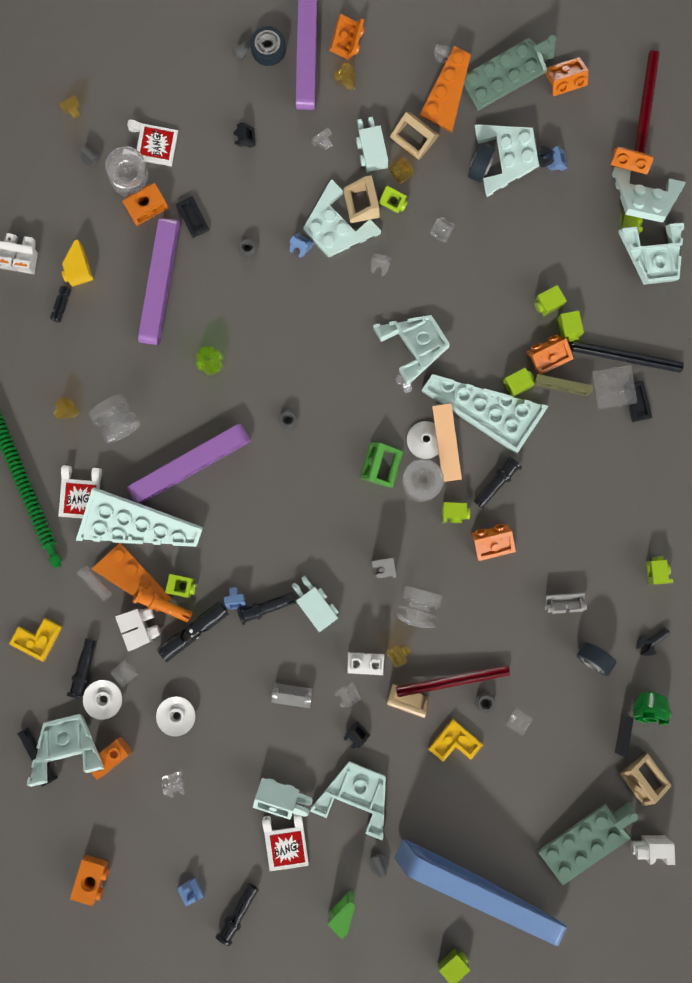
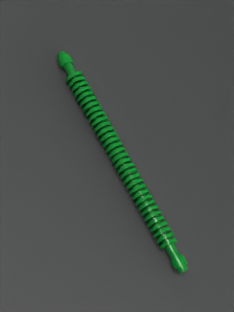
M0 412V451H2L3 458L6 460L8 469H10L9 472L12 473L13 481L16 482V489L19 491L21 500H23L24 508L27 509L28 517L31 518L32 527H35V534L39 536L37 539L40 541V545H42V550H47L51 566H54V569L60 568L62 560L54 548V545L57 543L53 541L55 538L52 536L53 533L50 532L51 528L46 523L45 514H42L43 510L41 505H39L40 502L37 500V496H35L34 488L31 487L32 483L28 478V474H25L26 469L22 465L21 457L18 456L19 453L13 438H11L12 436L9 434L10 431L2 416V412Z

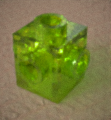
M204 346L195 354L198 359L195 361L200 372L204 370L207 376L217 373L224 367L221 363L223 357L219 349L214 350L212 346Z

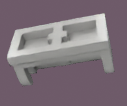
M393 558L371 562L372 568L382 567L379 569V572H384L375 575L377 578H396Z

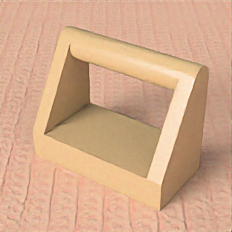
M406 112L390 135V138L416 159L420 160L436 141L439 134L411 112ZM407 124L427 138L420 151L398 135Z
M372 175L365 176L343 188L351 223L379 218V204ZM366 191L369 207L356 213L351 193Z
M392 683L386 704L425 718L429 696L418 693L398 697L396 694V687L398 685Z
M648 752L644 753L619 773L642 806L656 804L672 786ZM644 763L647 764L662 785L655 791L639 771V768Z

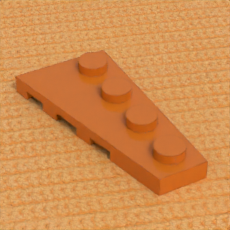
M456 46L453 47L420 113V117L451 133H453L471 58L470 53Z
M119 543L92 568V570L132 596L135 595L136 590L141 586L145 591L152 594L157 593L159 598L170 602L173 599L168 593H165L164 588L122 543Z

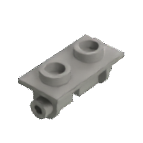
M585 592L546 595L545 610L551 614L566 613L567 608L569 613L583 612V610H587V604L584 602Z
M274 683L271 703L310 708L313 689Z

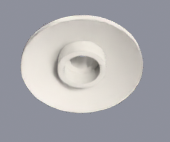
M422 421L415 424L409 430L407 445L416 457L430 459L439 454L435 423ZM428 436L430 441L424 442L423 437Z
M108 680L93 682L87 687L83 695V706L86 712L95 719L104 720L113 717L122 705L120 689L116 684ZM103 695L107 697L106 703L101 700Z
M177 696L170 697L164 700L158 707L156 721L161 731L165 734L181 736L193 727L195 710L187 699ZM175 712L180 713L179 719L174 718Z

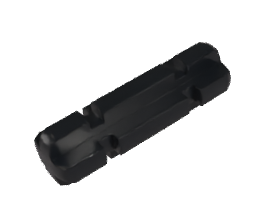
M60 286L58 292L60 295H57L53 307L54 312L50 316V319L54 322L60 323L63 316L61 314L65 311L68 302L67 297H69L71 289L66 286Z

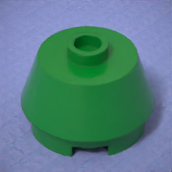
M657 692L640 693L631 709L635 720L648 724V722H659V725H668L669 719L672 717L668 698Z

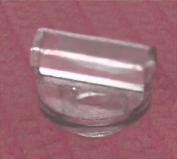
M437 44L433 53L434 59L440 64H445L452 50L446 45Z

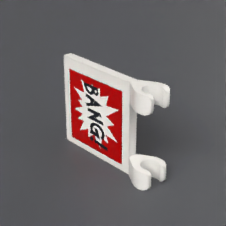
M128 120L127 126L129 131L140 132L137 150L123 148V158L172 167L178 130Z
M63 465L61 467L62 480L58 516L83 518L91 490L94 487L100 489L102 469H92V481L70 479L72 466Z
M294 814L295 827L272 830L271 817H263L262 825L270 871L309 866L303 817L301 815Z

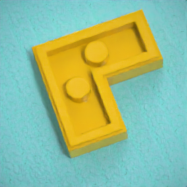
M47 618L43 619L36 634L19 626L9 644L44 662L63 626Z
M452 718L428 747V750L444 762L456 747L471 760L483 744Z

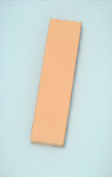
M452 404L432 406L442 481L461 480Z

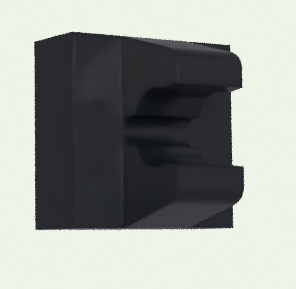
M244 122L237 124V129L233 132V135L237 136L238 140L234 141V144L239 147L247 146L249 148L256 146L254 128Z
M356 721L346 732L344 740L346 741L349 738L353 742L351 746L353 749L360 748L370 737V734Z

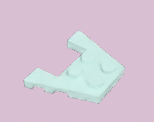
M475 125L478 144L496 139L498 143L502 174L483 178L487 197L496 190L506 187L508 183L516 178L519 179L539 167L533 128Z
M614 167L612 176L616 179V188L620 190V199L625 214L664 222L679 194L682 192L685 182L669 179L666 184V191L658 188H648L643 185L630 184L631 170Z
M333 180L327 185L303 228L304 233L327 257H331L357 243L365 242L367 239L381 234V230L371 219L357 231H354L330 206L343 195V190Z
M674 223L665 226L668 244L640 246L637 227L618 230L643 285L679 280L681 256H679L680 246L683 245L681 231L684 230V223Z
M432 315L410 318L404 322L397 323V321H391L386 325H380V323L373 325V330L381 342L399 334L415 359L399 368V372L407 385L449 348L447 338Z
M81 714L43 723L37 744L38 752L36 759L32 762L31 767L33 770L31 777H28L27 785L32 787L48 783L47 762L82 753L84 772L89 773L104 769L85 719Z
M349 761L314 803L310 812L327 818L333 800H340L372 813L365 834L382 840L386 775Z

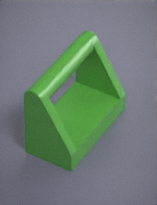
M370 442L360 479L393 488L403 451L382 443ZM384 451L395 454L387 482L377 478Z
M349 891L328 912L327 925L341 939L348 934L355 908V894L353 891Z

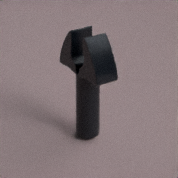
M541 145V151L537 153L539 166L542 168L554 162L552 158H543L548 153L555 154L553 150L545 145Z
M664 628L651 639H646L642 635L637 642L636 649L647 644V650L640 655L650 656L657 654L654 650L655 645L670 635V631Z

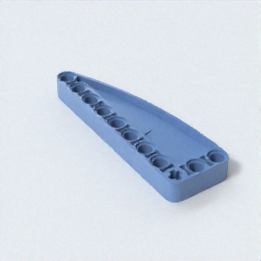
M407 839L402 840L394 856L404 873L410 878L555 946H559L567 926L505 889Z

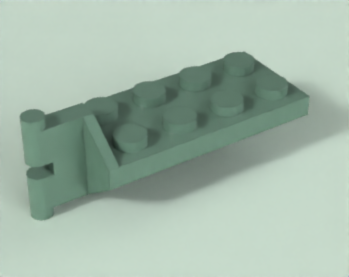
M551 35L547 40L538 45L531 38H528L468 72L464 88L476 110H481L546 73L547 68L544 61L554 58L556 37Z
M626 802L624 806L615 812L605 803L540 848L538 853L560 883L564 885L631 839L625 827L632 822H636L638 815L631 802Z

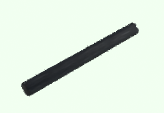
M574 341L571 346L572 352L678 373L682 372L684 368V363L680 361Z

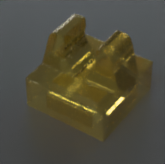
M344 63L341 70L334 72V80H337L338 85H345L348 90L355 89L354 70L349 63Z
M75 95L59 104L64 114L70 112L74 119L80 117L77 107L81 105Z
M405 157L389 167V171L399 185L415 174L414 169Z
M69 398L59 399L54 403L57 409L53 414L57 420L60 418H76L80 414Z
M396 645L386 650L397 668L408 662L405 656L410 654L411 650L408 645L401 649Z

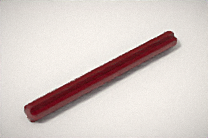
M651 50L648 55L635 151L641 153L646 151L660 55L659 51Z
M508 665L401 685L396 687V694L398 697L509 676L510 669Z

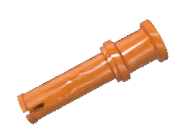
M141 586L136 590L132 600L133 603H141L148 606L150 610L155 608L186 623L189 621L188 617L191 618L192 611L159 598L157 593L152 594L145 591Z

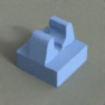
M559 146L551 148L555 154L548 153L545 159L552 158L554 162L548 165L547 168L551 171L567 169L564 150Z
M299 233L295 234L289 242L291 243L290 252L293 253L298 247L300 249L298 257L301 258L312 248L314 242Z
M237 587L229 588L230 596L224 597L226 608L233 610L247 607L246 599L243 594L239 595Z
M196 877L177 888L185 906L204 897Z

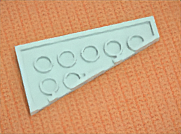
M433 374L422 389L423 393L441 405L451 403L452 411L516 454L548 408L547 405L536 404L529 400L514 398L507 394L485 388L481 389L474 387V385L463 384Z
M94 487L91 490L76 541L93 540L100 542L102 540L115 543H153L154 545L162 543L174 546L196 547L203 527Z

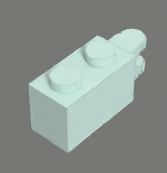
M372 116L368 117L370 128L364 129L363 121L357 119L359 137L356 138L357 148L361 149L362 155H360L361 166H365L366 173L388 168V157L381 125L375 126Z
M303 576L302 581L310 591L304 595L298 584L294 583L292 587L300 596L296 602L316 629L321 632L338 619L337 614L339 612L333 604L328 605L325 601L327 596L321 588L317 590L306 576Z
M262 778L253 808L291 819L292 813L308 816L310 812L309 809L295 804L296 802L310 806L313 800L311 797L299 793V789L292 785H283L273 779Z

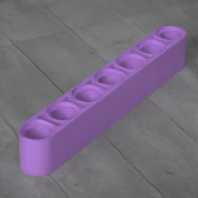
M298 0L296 110H315L317 0Z
M160 217L158 220L138 334L139 343L159 345L161 340L180 222L176 219Z
M242 424L235 425L129 485L127 491L134 502L142 504L243 447L251 440Z

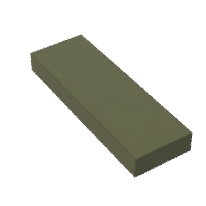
M540 374L534 377L535 386L589 396L593 392V385Z

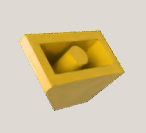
M74 240L62 263L64 271H61L65 282H69L72 287L94 280L83 245L79 240Z

